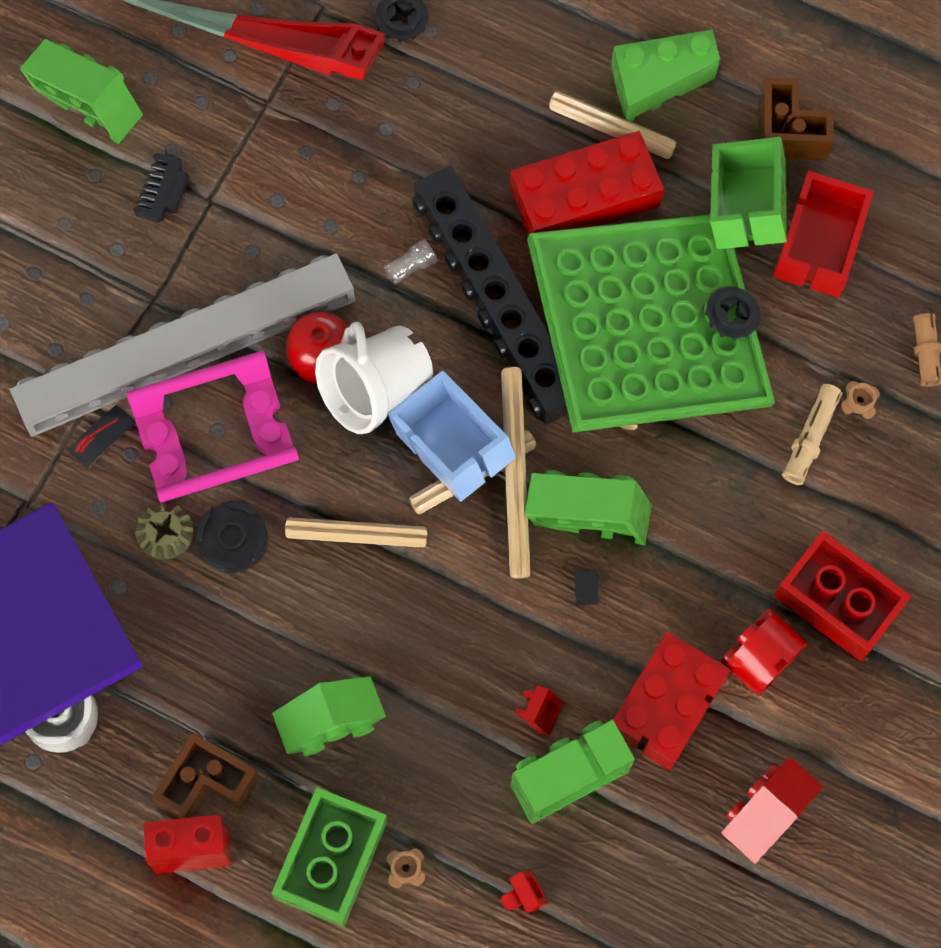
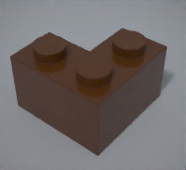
M765 77L759 95V139L781 137L785 158L827 160L834 142L833 111L799 110V79Z
M191 733L153 794L152 799L157 806L180 819L193 817L208 791L236 808L241 809L260 777L255 768Z

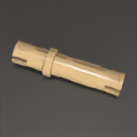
M822 384L799 438L794 440L791 447L793 450L791 458L782 473L786 481L795 485H802L804 483L813 459H817L820 453V442L842 397L843 392L838 387L831 384Z

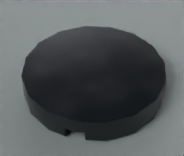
M229 501L221 503V505L216 506L214 509L212 507L205 512L197 525L195 538L199 553L209 566L220 572L238 573L250 569L260 561L267 548L268 533L265 522L256 509L245 503Z

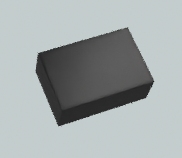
M596 570L575 571L576 605H598Z

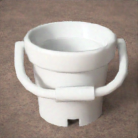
M354 322L345 329L340 344L322 350L316 359L315 375L323 401L333 417L347 430L356 434L370 433L381 425L387 417V413L421 388L425 382L433 378L432 362L427 349L422 342L414 345L407 337L413 334L410 329L400 325L394 326L382 333L366 338L362 324Z

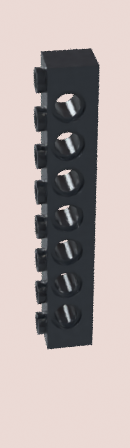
M449 166L415 182V196L412 197V202L417 213L420 216H426L430 223L428 230L433 241L436 244H442L446 251L444 258L451 272L457 271L462 279L460 286L468 301L474 300L479 310L476 313L481 325L485 330L490 328L495 337L493 344L498 355L502 359L506 357L512 367L521 369L522 386L529 396L526 398L530 411L535 417L540 416L545 425L567 415L568 411L550 335L452 166ZM442 207H449L454 211L450 214H442L438 210ZM458 235H465L469 237L470 240L461 243L457 242L454 239V237ZM474 263H481L487 268L482 271H475L470 266ZM491 291H497L503 297L493 300L488 298L486 294ZM506 320H515L520 326L510 329L502 323ZM529 348L534 350L537 355L532 358H525L519 351ZM546 377L552 380L554 384L550 387H541L536 383V380Z

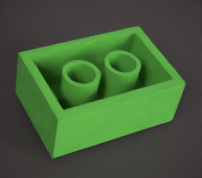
M316 787L271 893L273 898L344 928L387 825V815Z

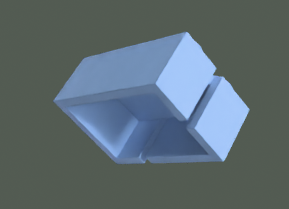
M443 370L387 413L400 439L415 454H418L420 460L460 502L485 483L483 476L486 473L492 478L516 458L508 436Z

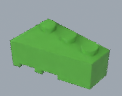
M713 30L614 46L611 70L623 119L632 122L636 116L650 109L653 111L661 107L663 102L677 95L680 97L715 79L720 56Z
M44 39L20 68L34 90L66 111L71 107L77 109L87 116L84 122L92 128L97 123L106 128L110 134V139L118 145L143 115L123 82L124 76L112 66L106 68L98 64L95 59L87 54L81 56L64 43L58 45Z
M546 470L544 474L532 473L525 515L534 526L579 533V529L601 530V538L612 539L613 533L634 536L635 544L646 545L652 504L637 481L629 476L615 475L613 479H605L592 473L565 476L564 473L559 471Z

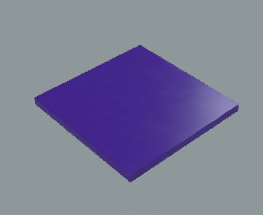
M53 502L0 530V745L143 667Z

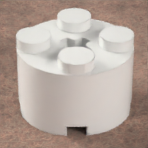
M93 695L59 713L57 718L51 717L27 730L25 733L36 745L50 752H68L84 746L90 740L98 721V708Z

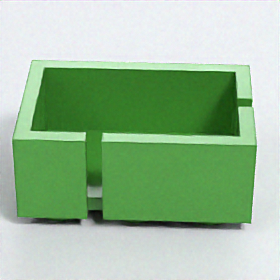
M773 137L713 144L710 223L717 249L748 246V241L754 240L755 245L787 242V163L782 138Z
M597 720L581 730L583 735L579 739L570 741L568 737L563 738L549 747L550 752L539 759H537L536 755H532L515 765L517 770L513 772L510 786L531 825L629 773L635 758L613 720L605 724L601 720Z

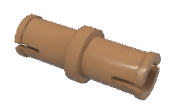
M930 313L919 314L913 317L917 346L914 347V355L919 360L920 385H926V387L941 384L939 356L941 354V344L938 343L936 315H930Z

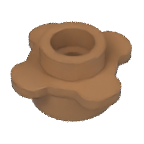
M849 382L845 387L847 396L846 400L841 404L842 411L846 414H860L864 419L872 418L876 413L874 404L880 396L879 390L867 383ZM857 398H863L864 402L859 403Z
M419 849L400 853L393 850L387 855L386 860L391 868L388 882L392 887L400 888L402 884L420 886L424 883L425 874L421 871V862L424 856ZM404 865H408L410 869L409 871L404 872L402 870V867Z

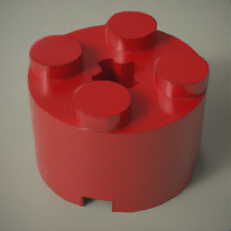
M770 608L756 621L755 625L759 627L758 629L751 624L738 638L737 641L739 643L737 646L740 648L737 649L733 646L719 661L729 668L730 672L757 696H760L778 678L779 674L794 661L807 645L802 637Z

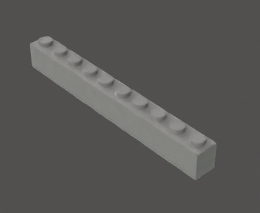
M336 253L331 256L321 255L314 258L307 266L297 270L295 268L287 269L281 272L277 278L266 283H253L242 293L234 296H222L215 300L213 305L201 310L198 308L188 310L177 320L169 323H157L151 326L148 332L136 337L133 335L123 337L114 346L104 350H92L86 353L83 359L71 364L61 363L42 376L24 378L15 387L10 388L22 420L30 436L33 437L127 397V391L179 376L290 329L300 317L310 312H331L355 302L354 288L338 254Z

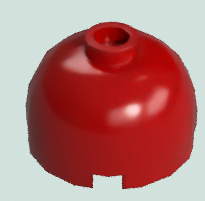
M319 311L310 312L300 317L291 326L286 339L287 360L302 379L317 384L315 375L316 359L322 350L341 343L345 329L349 327L348 324L336 314Z

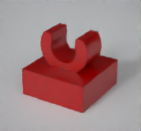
M537 685L534 692L530 690L523 692V696L530 701L526 710L516 708L515 713L538 733L550 736L564 706V702L550 689Z
M532 870L521 871L509 878L514 890L500 897L507 911L515 910L523 905L526 913H529L549 904Z

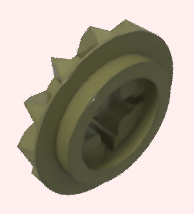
M162 502L158 506L148 507L147 511L141 517H138L135 535L138 545L144 553L155 559L168 560L186 551L191 544L194 530L192 521L185 511L178 505H168ZM170 520L169 527L176 536L165 534L158 541L159 534L153 525L164 526Z

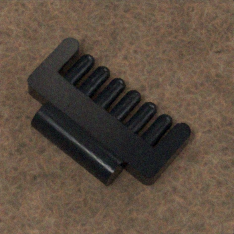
M155 153L153 155L155 163L151 164L153 170L148 172V175L152 178H147L146 184L148 185L143 187V191L147 193L140 194L141 199L154 203L139 200L138 206L134 208V213L139 218L162 222L166 211L174 214L177 213L190 176L186 172L181 171L183 166L181 159Z

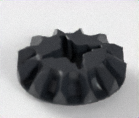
M381 0L375 11L377 28L386 33L387 39L391 37L397 39L399 43L404 39L410 38L414 41L418 34L425 31L428 21L427 7L422 0ZM396 9L403 16L409 15L407 17V26L402 24L400 20L395 21Z
M732 286L720 288L707 301L704 315L708 316L710 321L709 328L714 327L719 332L720 337H731L733 341L743 337L747 338L759 325V306L752 295L741 288ZM736 304L735 316L737 318L728 322V313L726 311H729Z

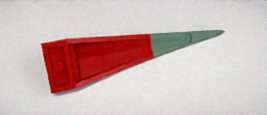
M123 0L329 76L338 72L346 77L359 80L364 79L383 47L386 33L355 23L269 19L206 10L163 0Z

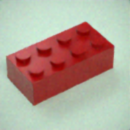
M640 130L511 170L509 185L510 192L528 236L530 233L602 226L660 207L664 193V187Z

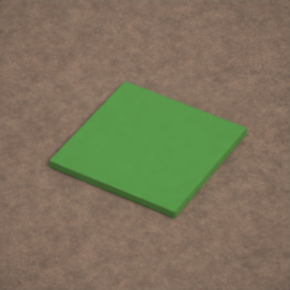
M710 214L529 234L527 241L573 433L771 407L775 403L756 330L747 338L743 337L733 341L731 337H720L719 332L714 327L709 328L710 321L708 316L704 315L707 301L716 290L728 286L745 290L735 249H717L710 223ZM736 304L729 311H726L728 313V322L737 318L735 316Z

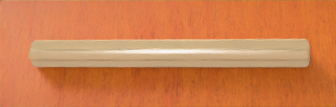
M507 367L501 372L503 429L510 440L516 456L512 462L505 466L509 568L511 578L524 579L530 576L531 571L528 517L525 515L527 482L522 371L518 367Z

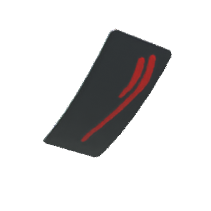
M115 405L94 423L69 451L86 468H90L121 435L135 424V421L118 405Z

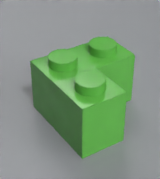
M371 676L318 683L272 713L286 753L303 752L304 756H310L324 750L325 742L339 740L349 733H352L353 737L366 735L374 730L373 724L386 717Z

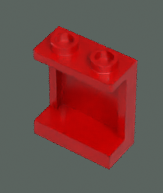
M220 815L144 823L146 862L156 874L232 866L228 826H222Z

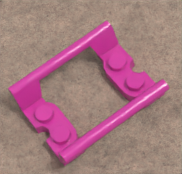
M264 350L126 392L144 449L153 450L157 454L155 461L149 464L160 503L299 460L286 423L277 422L273 418L274 413L280 409V403L271 379ZM235 374L245 388L246 394L243 399V407L257 449L266 455L184 480L187 474V464L173 423L164 417L162 411L164 395Z

